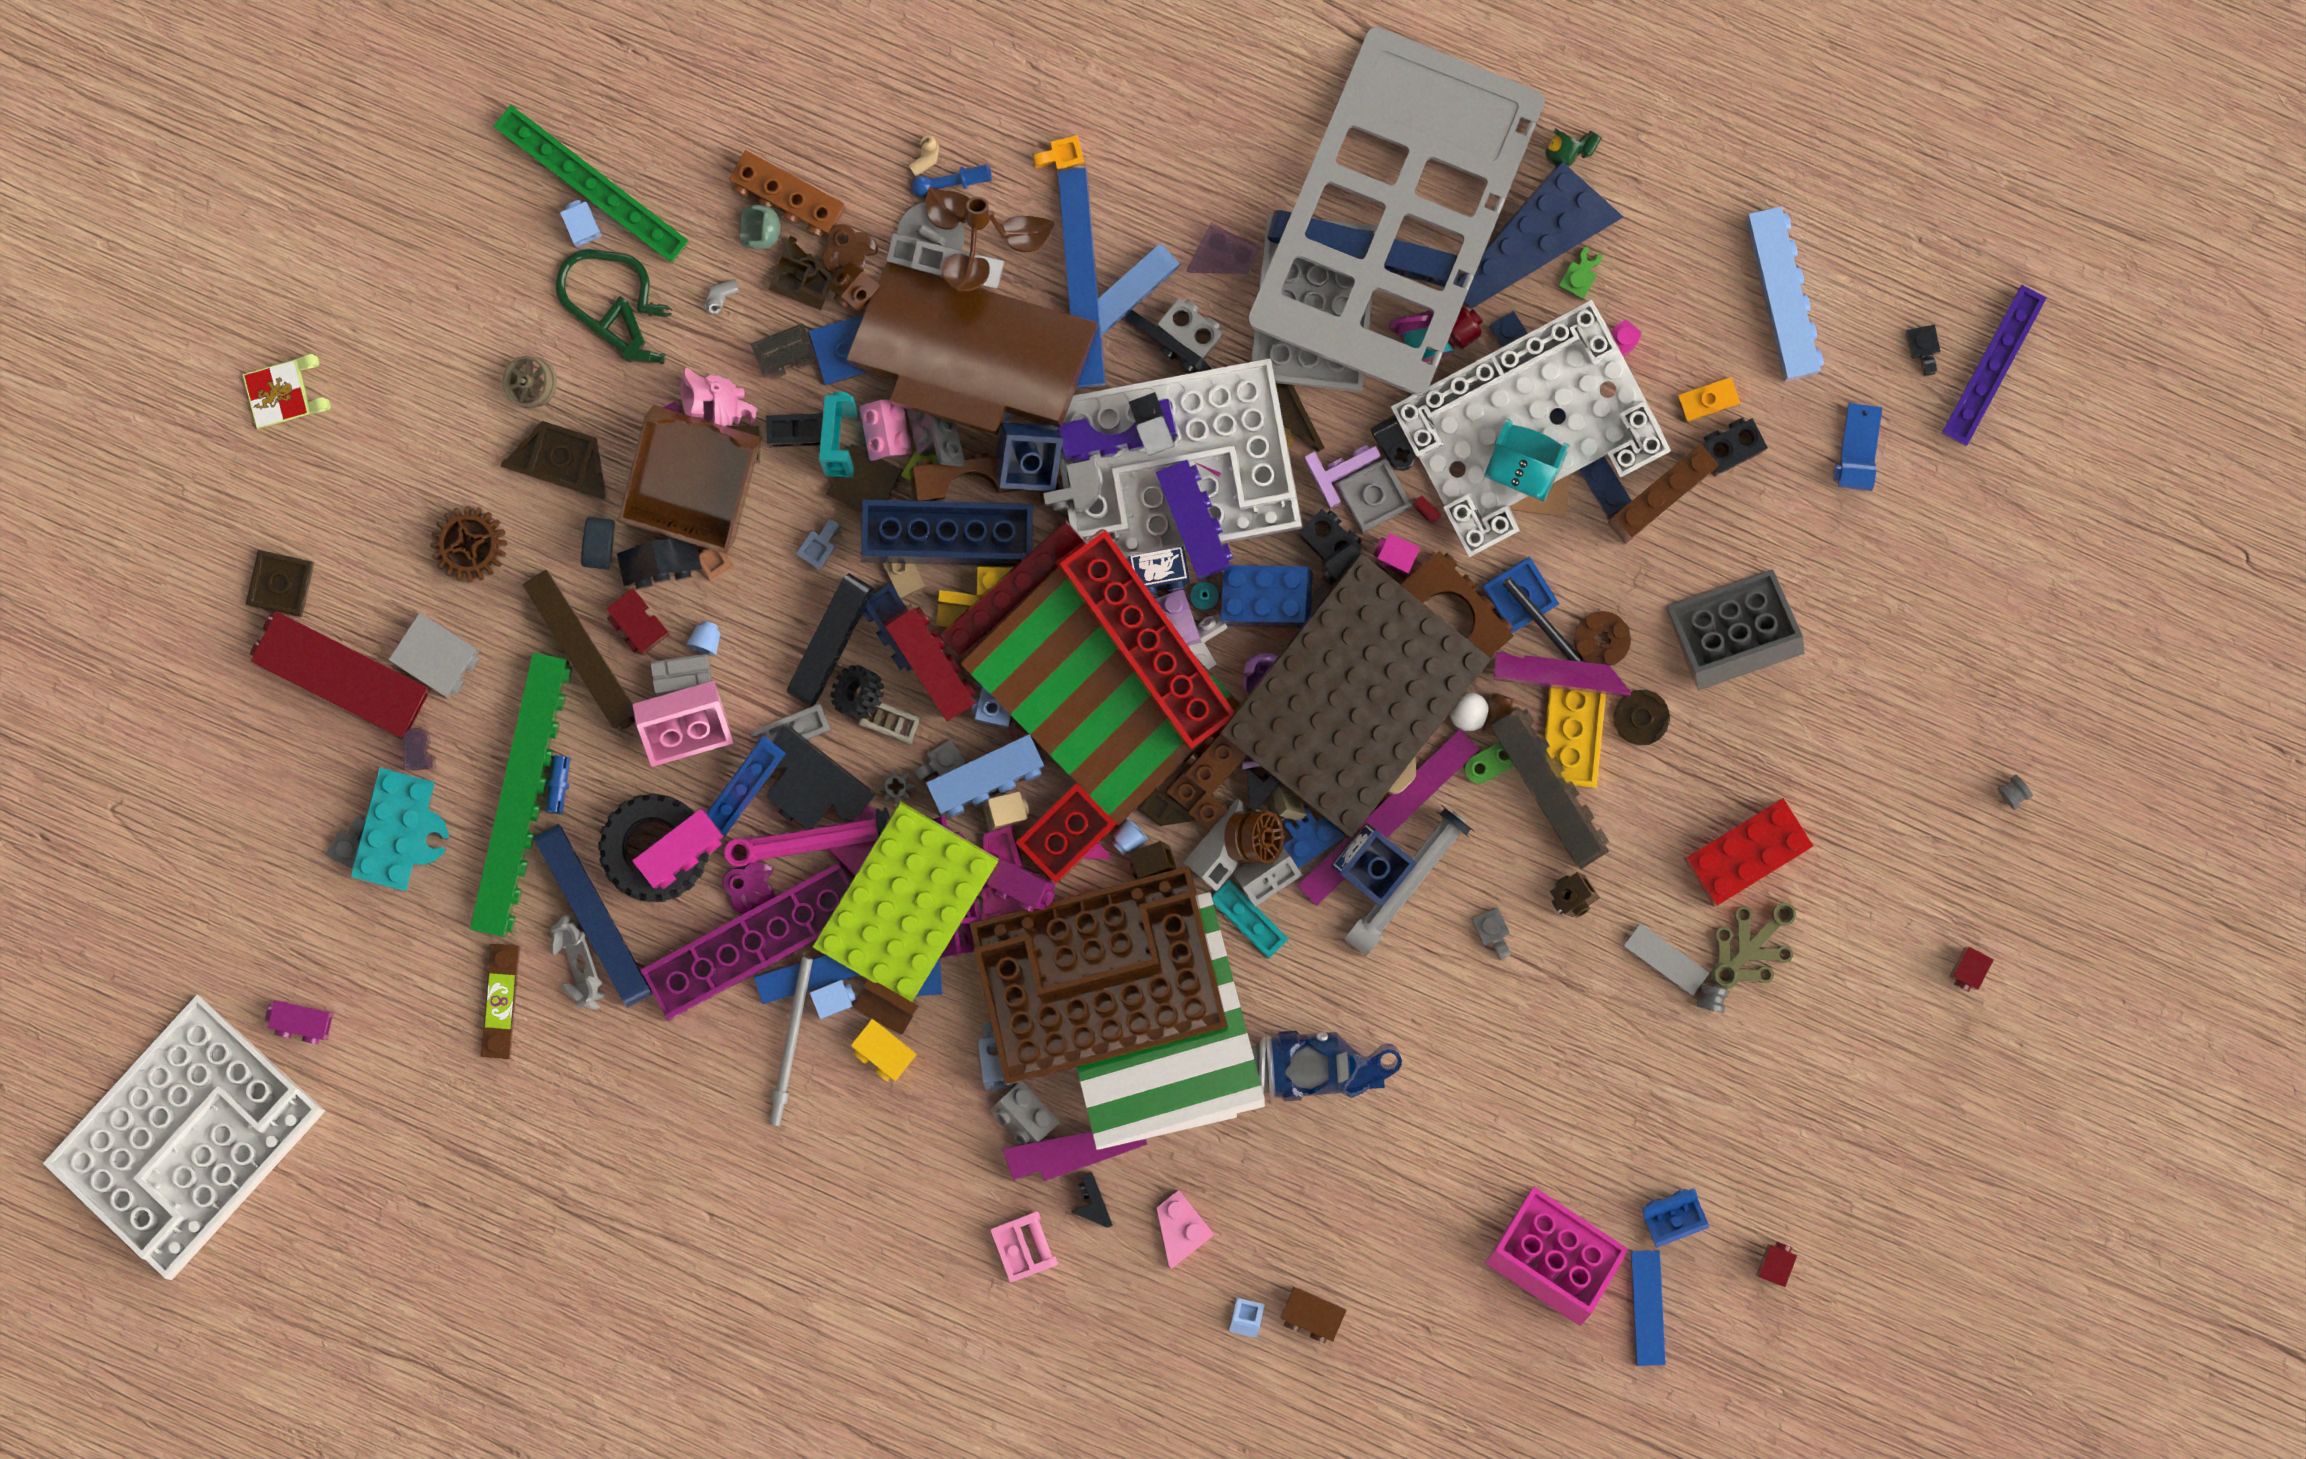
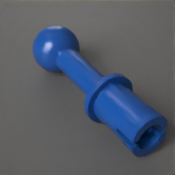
M988 164L972 168L960 167V173L933 179L920 175L912 180L911 191L915 196L925 198L929 187L940 189L962 184L964 189H968V185L992 181L991 169Z

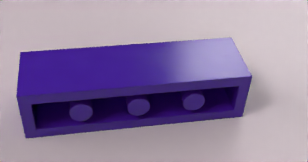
M1184 460L1155 472L1198 579H1203L1230 568L1229 560L1233 559V555L1228 543L1222 545L1218 534L1222 533L1223 530L1217 516L1211 518L1208 508L1212 506L1207 491L1201 492L1197 482L1202 480L1196 464L1191 466L1188 460Z

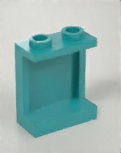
M834 392L833 395H825L819 462L824 475L828 477L853 478L854 465L847 450H839L842 419L858 418L859 416L854 397L845 392Z

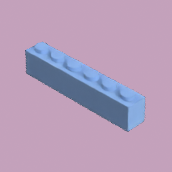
M1782 206L1748 214L1746 222L1784 381L1818 374L1821 371L1820 366L1824 365L1821 350H1816L1814 339L1817 338V332L1814 322L1809 323L1807 312L1811 310L1807 294L1803 295L1800 284H1804V277L1801 268H1796L1794 257L1798 255L1795 241H1790L1787 231L1791 229L1788 213L1783 214Z

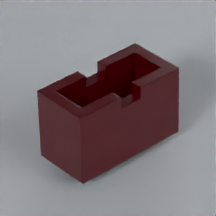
M632 588L607 608V611L610 613L607 620L616 631L622 628L628 636L624 641L634 653L639 650L645 655L668 637L670 633L655 615L648 616L645 612L649 609L648 605L637 591Z

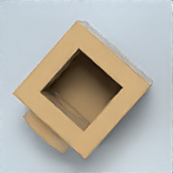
M1020 792L987 799L982 804L989 832L1020 825L1027 819L1026 815L1029 814L1027 802L1021 798Z

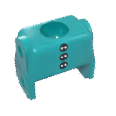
M1507 418L1496 441L1494 452L1484 477L1545 502L1555 478L1563 465L1570 445L1565 442L1561 445L1540 432L1512 425L1513 421Z

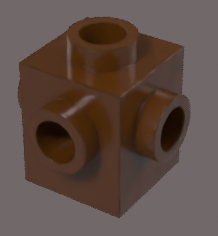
M849 261L844 269L835 276L828 288L836 294L833 299L842 307L847 309L850 305L859 312L863 306L868 304L871 296L880 285Z

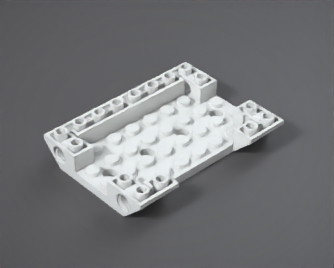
M1593 300L1429 386L1424 394H1414L1391 406L1416 456L1420 458L1444 504L1443 508L1469 557L1520 531L1510 506L1528 497V495L1484 477L1494 452L1496 441L1507 418L1513 421L1512 425L1540 432L1561 445L1564 442L1570 445L1554 483L1606 455H1609L1621 478L1671 452L1654 414ZM1605 382H1612L1616 386V393L1611 398H1605L1600 393L1601 385ZM1556 408H1561L1566 413L1565 421L1559 425L1553 424L1550 420V414ZM1456 461H1461L1466 467L1465 474L1459 478H1455L1450 472L1451 465Z

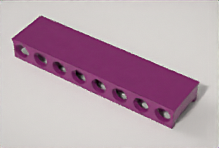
M837 863L641 969L640 971L644 975L666 1019L670 1021L815 942L851 883L842 864Z

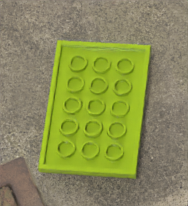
M900 801L813 944V948L874 983L878 982L913 1002L999 859Z

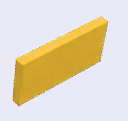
M1549 688L1540 773L1541 783L1597 788L1606 694Z

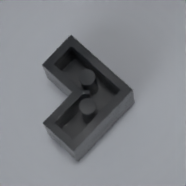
M675 538L650 541L616 553L623 585H635L636 590L652 587V581L654 583L671 580L670 577L673 576L675 581L685 580L692 577V572L702 569L697 545Z

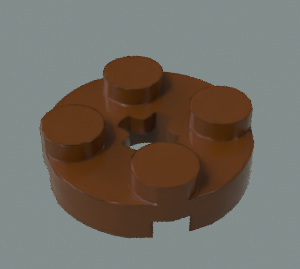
M1600 611L1589 614L1578 624L1574 633V645L1577 653L1587 663L1616 665L1627 655L1630 649L1631 636L1629 626L1621 617L1611 612ZM1602 632L1607 633V638L1610 639V644H1604L1602 648L1598 646L1595 635H1601Z

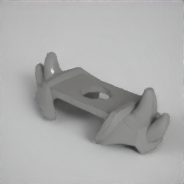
M566 914L557 924L551 927L553 938L550 953L555 955L561 948L565 949L576 981L575 986L562 984V990L573 999L577 1008L600 1009L601 1006L595 1001L602 999L605 993L597 991L598 987L602 985V981L597 977L585 940L586 933L585 931L578 930L581 927L580 922L569 923L571 915ZM579 954L585 959V972L578 967L577 956Z

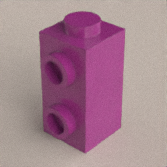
M999 859L987 882V885L995 888L994 894L1007 900L1011 896L1019 900L1018 906L1033 912L1034 908L1044 910L1045 906L1050 905L1055 895V891H1053L1055 883L1005 859Z
M274 1000L273 1005L269 1004L265 1021L269 1022L268 1028L275 1029L274 1035L291 1038L292 1033L303 1036L302 1041L319 1045V1040H328L334 1013Z

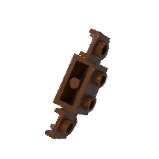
M1222 727L1203 740L1204 746L1198 752L1194 750L1184 762L1186 766L1166 787V792L1188 809V813L1209 831L1228 811V806L1213 793L1247 756L1219 733Z

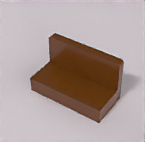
M870 980L866 981L863 991L854 1004L857 1010L898 1034L904 1033L919 1008L917 1004L882 984L874 983Z

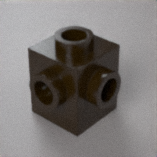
M1578 872L1571 877L1567 875L1559 879L1555 883L1556 887L1550 891L1554 898L1552 904L1561 915L1564 913V915L1570 917L1575 916L1576 918L1586 914L1590 910L1589 906L1600 899L1586 875Z

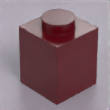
M1969 946L1964 947L1949 976L1955 980L1953 985L1966 992H1969L1970 989L1979 990L1994 959Z
M1776 1241L1775 1246L1767 1244L1756 1276L1786 1287L1797 1258L1796 1254L1791 1253L1793 1247Z

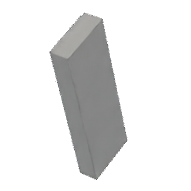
M1639 923L1623 946L1691 996L1696 993L1709 975L1708 971L1641 923Z

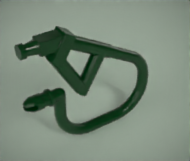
M596 249L580 250L567 257L561 264L556 278V294L564 309L619 351L630 363L635 361L664 364L665 353L658 354L648 350H641L645 345L644 338L629 302L623 297L619 296L600 322H598L572 303L566 293V277L570 268L575 263L584 259L620 262L632 267L639 277L638 312L658 317L672 315V313H664V309L672 311V308L668 305L653 304V302L648 304L650 280L643 264L635 257L625 253ZM620 313L632 339L629 345L608 329Z

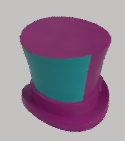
M1428 310L1423 313L1394 319L1388 323V326L1392 332L1398 333L1403 344L1419 348L1429 328L1433 313ZM1448 341L1441 358L1455 352ZM1426 348L1421 361L1425 363L1432 361L1435 351Z

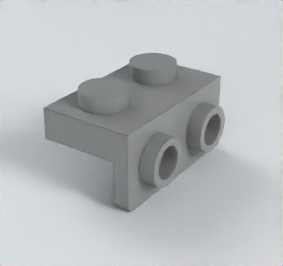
M1019 1082L990 1109L995 1120L1013 1135L1018 1145L1039 1142L1060 1123L1023 1082Z

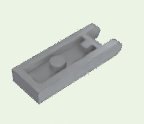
M818 704L750 732V735L753 738L763 734L768 740L772 741L785 723H787L809 740L831 731L821 704Z

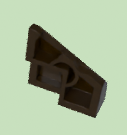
M790 236L769 290L821 310L830 289L828 287L834 277L826 269L821 268L817 264V260L810 253L807 255L796 244L797 239Z

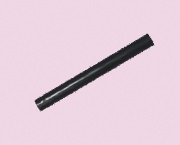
M1511 577L1505 579L1502 583L1505 589L1563 655L1570 661L1582 662L1583 659L1514 580Z

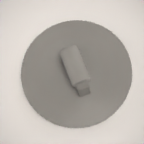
M926 202L910 208L902 217L897 230L899 235L962 250L965 238L964 227L961 222L951 230L940 229L934 226L927 216Z

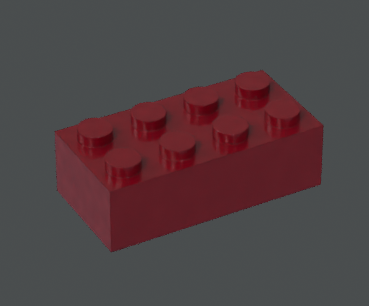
M910 603L882 621L947 722L976 704L972 698L976 695L974 689L966 678L960 680L956 674L961 669L951 654L945 656L941 649L946 646L937 632L934 630L930 633L926 625L930 621L920 606L915 609Z

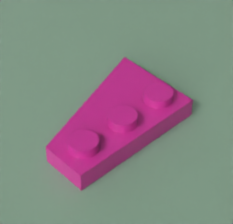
M1012 826L984 834L983 850L998 859L1008 860L1024 868ZM989 878L987 879L982 888L981 920L1024 909L1017 905L1019 900L1011 896L1007 900L994 894L995 888L987 885Z

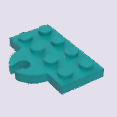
M384 768L378 769L350 878L406 892L413 865L424 866L433 863L444 854L445 848L433 849L426 843V837L430 833H435L444 840L449 839V832L445 822L438 814L428 810L435 782Z

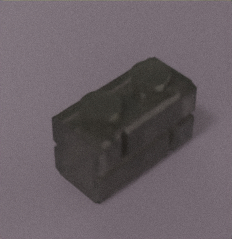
M803 323L751 343L764 378L770 376L771 380L786 375V369L796 366L797 369L805 368L813 364L812 359L816 358Z

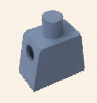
M991 1022L982 1025L984 1038L978 1039L986 1092L1014 1088V1084L1007 1086L1005 1084L999 1055H990L992 1050H997Z

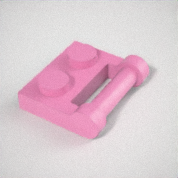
M1039 1211L990 1229L1010 1283L1058 1265L1056 1256L1052 1257L1039 1220L1041 1216ZM1027 1224L1042 1260L1036 1264L1032 1260L1020 1228Z

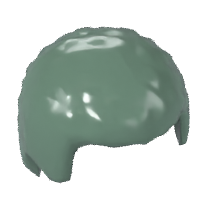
M753 205L742 210L740 243L743 247L762 250L768 249L776 243L780 234L781 224L774 209L766 205Z

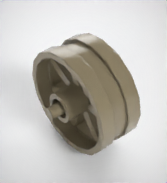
M521 356L511 361L506 367L502 379L503 390L507 398L514 404L523 407L536 408L545 405L551 400L557 387V377L552 365L545 359L531 356ZM533 361L540 366L534 373ZM524 364H526V374L520 371ZM543 373H544V382L542 381V378L540 377ZM543 386V390L539 394L538 389H540ZM523 388L521 396L519 397L516 389ZM531 391L534 400L527 403L526 400Z

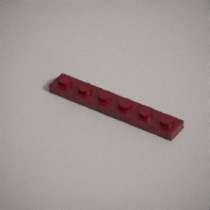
M1065 520L950 624L940 636L961 656L1057 567L1055 563L1057 560L1085 540Z

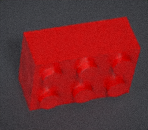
M1076 783L1016 844L1058 884L1118 824Z

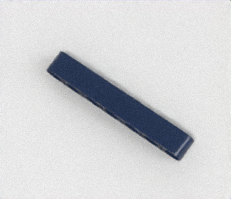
M1274 211L1267 236L1269 241L1279 244L1292 212ZM1311 218L1305 232V236L1308 239L1358 259L1366 257L1375 235L1374 233ZM1394 239L1384 263V268L1403 277L1445 287L1458 256ZM1459 271L1457 272L1456 277L1454 279V285L1457 284Z
M558 823L536 835L534 840L626 1007L629 1008L651 996L653 993L644 975L641 973L639 966L560 824Z

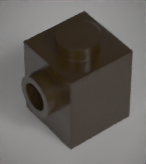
M1162 841L1130 853L1133 861L1130 863V868L1136 879L1177 869L1170 846Z

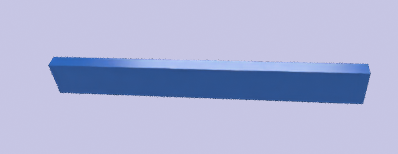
M1085 167L1058 171L1070 315L1098 322L1099 324L1077 388L1104 386L1106 382L1087 169Z

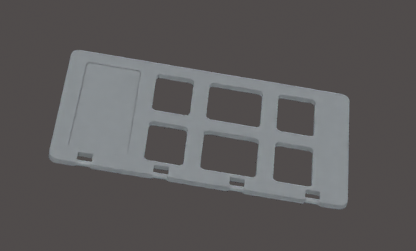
M1379 27L1370 29L1366 34L1248 317L1250 327L1412 394H1424L1430 386L1545 103L1543 94ZM1520 119L1529 123L1524 135L1515 131ZM1350 128H1356L1407 149L1408 155L1396 184L1388 185L1337 164L1336 158ZM1429 159L1436 160L1486 181L1487 186L1474 216H1465L1415 195V188ZM1332 184L1384 206L1385 211L1364 259L1355 258L1310 240L1305 236L1325 185ZM1489 195L1498 198L1493 211L1484 207ZM1405 216L1414 217L1463 238V245L1444 290L1437 291L1387 271L1384 268L1386 258ZM1301 258L1351 278L1354 281V286L1340 316L1331 315L1286 297L1281 293L1294 259ZM1458 271L1467 275L1462 287L1453 284ZM1374 290L1383 291L1430 310L1433 313V318L1419 348L1410 347L1361 326L1360 321ZM1426 348L1435 351L1431 364L1421 361Z

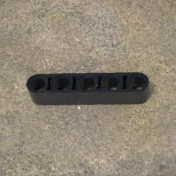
M850 573L842 579L788 685V694L810 707L816 704L873 594L874 587Z

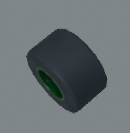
M587 517L582 542V567L604 570L610 568L615 532L614 520Z

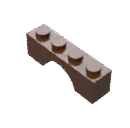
M988 453L971 455L972 459L965 460V464L962 467L941 465L940 463L933 464V460H923L916 462V466L909 470L913 501H942L946 497L951 482L963 475H977L984 478L993 486L996 493L1025 489L999 488L994 477L996 457H988Z

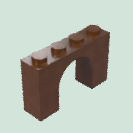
M1702 444L1698 445L1615 514L1608 524L1627 544L1678 499L1708 477L1719 464Z
M1440 551L1437 552L1400 585L1422 603L1438 594H1453L1463 599L1473 614V629L1467 640L1488 657H1491L1514 637L1511 633L1513 627L1504 617L1499 619L1493 613L1494 605L1485 595L1480 598L1473 590L1476 587L1475 583L1467 574L1463 576L1459 574L1455 569L1458 564L1448 553L1443 555Z

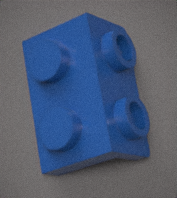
M1695 1188L1690 1190L1681 1189L1669 1198L1652 1200L1642 1208L1644 1221L1656 1248L1709 1228V1223L1700 1205Z

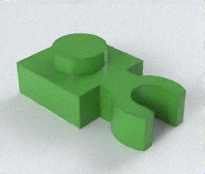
M1587 246L1580 254V265L1572 261L1559 285V288L1581 300H1584L1597 274L1590 271L1591 268L1598 266L1602 259V255L1599 253L1596 260L1589 261L1586 258V253L1589 250Z

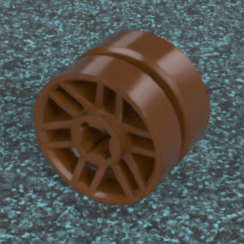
M1235 812L1229 818L1225 828L1224 841L1227 853L1232 860L1238 863L1274 862L1279 857L1284 844V830L1279 817L1273 812Z

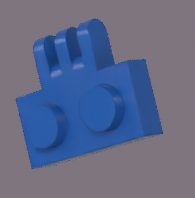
M1304 806L1307 819L1304 821L1302 819L1300 821L1295 820L1298 824L1297 826L1293 827L1288 819L1282 821L1293 837L1283 847L1298 869L1345 837L1340 829L1325 817L1316 821L1306 806Z

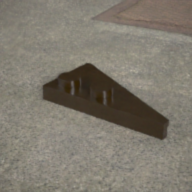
M1276 383L1284 428L1316 452L1324 450L1325 447L1294 386Z

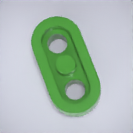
M1501 741L1478 753L1467 761L1465 765L1466 777L1476 784L1489 781L1516 764L1518 760L1517 748L1510 742ZM1501 750L1508 751V760L1504 761L1499 758ZM1477 764H1482L1485 768L1484 773L1481 775L1474 771V767Z

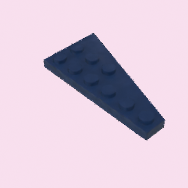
M1561 161L1486 246L1464 303L1470 308L1476 307L1622 219L1623 216ZM1463 273L1457 280L1456 285L1462 287L1467 275Z

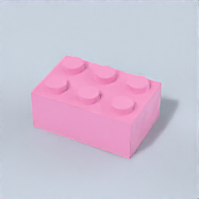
M715 681L632 704L636 725L651 767L733 744L729 722Z

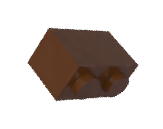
M1293 1286L1280 1318L1285 1320L1283 1326L1296 1332L1303 1328L1311 1332L1310 1338L1325 1344L1327 1339L1332 1342L1334 1341L1347 1310Z

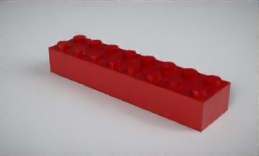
M1100 529L1055 562L1187 748H1194L1228 722L1235 713L1106 530Z

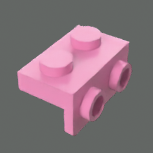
M878 400L860 406L870 461L886 457L912 455L911 440L903 407L891 404L890 400Z

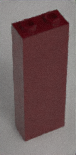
M278 611L275 612L274 616L269 615L263 626V630L266 631L261 641L257 640L250 651V655L253 656L250 662L403 739L407 738L431 691L430 688Z

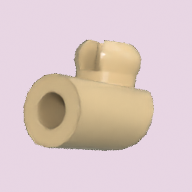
M926 135L921 139L920 158L908 165L915 177L935 165L938 160L939 144L933 136Z

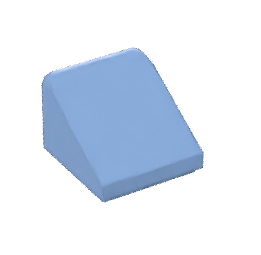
M1237 1298L1229 1331L1256 1338L1265 1304Z

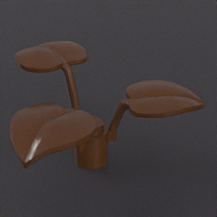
M929 187L926 196L927 216L934 226L940 229L951 230L959 222H967L971 227L970 255H952L942 265L944 280L953 290L960 292L979 288L989 277L990 266L988 261L984 258H974L977 230L984 229L988 225L989 220H991L1001 237L1008 238L1009 246L1019 252H1033L1041 248L1055 226L1054 221L1045 218L1015 216L1004 222L1003 230L994 217V211H989L988 201L982 197L969 198L959 192L943 191Z

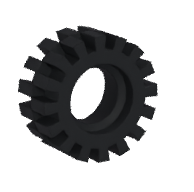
M851 665L849 669L844 668L842 670L843 676L837 675L836 679L839 681L837 684L833 683L832 688L835 691L831 692L830 697L834 698L831 702L832 705L836 706L835 709L853 719L862 720V718H868L869 713L874 714L876 712L874 709L875 705L880 706L881 702L878 699L884 696V693L880 691L884 689V684L881 683V677L875 672L860 665ZM861 685L860 692L858 696L854 699L855 692Z

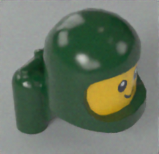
M1555 128L1553 133L1556 135L1549 147L1546 148L1545 155L1547 160L1554 166H1557L1562 161L1570 167L1580 152L1582 158L1592 156L1602 137L1590 130L1588 134H1584L1579 140H1576Z

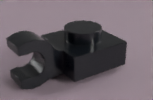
M1935 324L1907 330L1906 335L1911 358H1920L1924 377L1935 375L1937 365L1933 355L1941 352Z

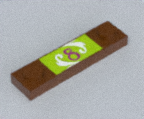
M490 945L481 1057L511 1059L520 946Z

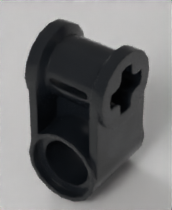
M1395 415L1370 428L1377 444L1384 451L1394 469L1406 471L1413 466L1415 462L1414 450ZM1398 451H1401L1403 454L1409 453L1406 463H1403L1402 460H1395L1397 459Z

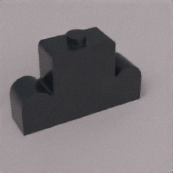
M787 723L771 741L786 753L777 767L787 768L769 789L767 797L781 808L778 811L779 814L788 821L792 822L795 819L806 829H813L832 804L835 805L836 813L841 818L852 820L857 818L874 798L875 792Z

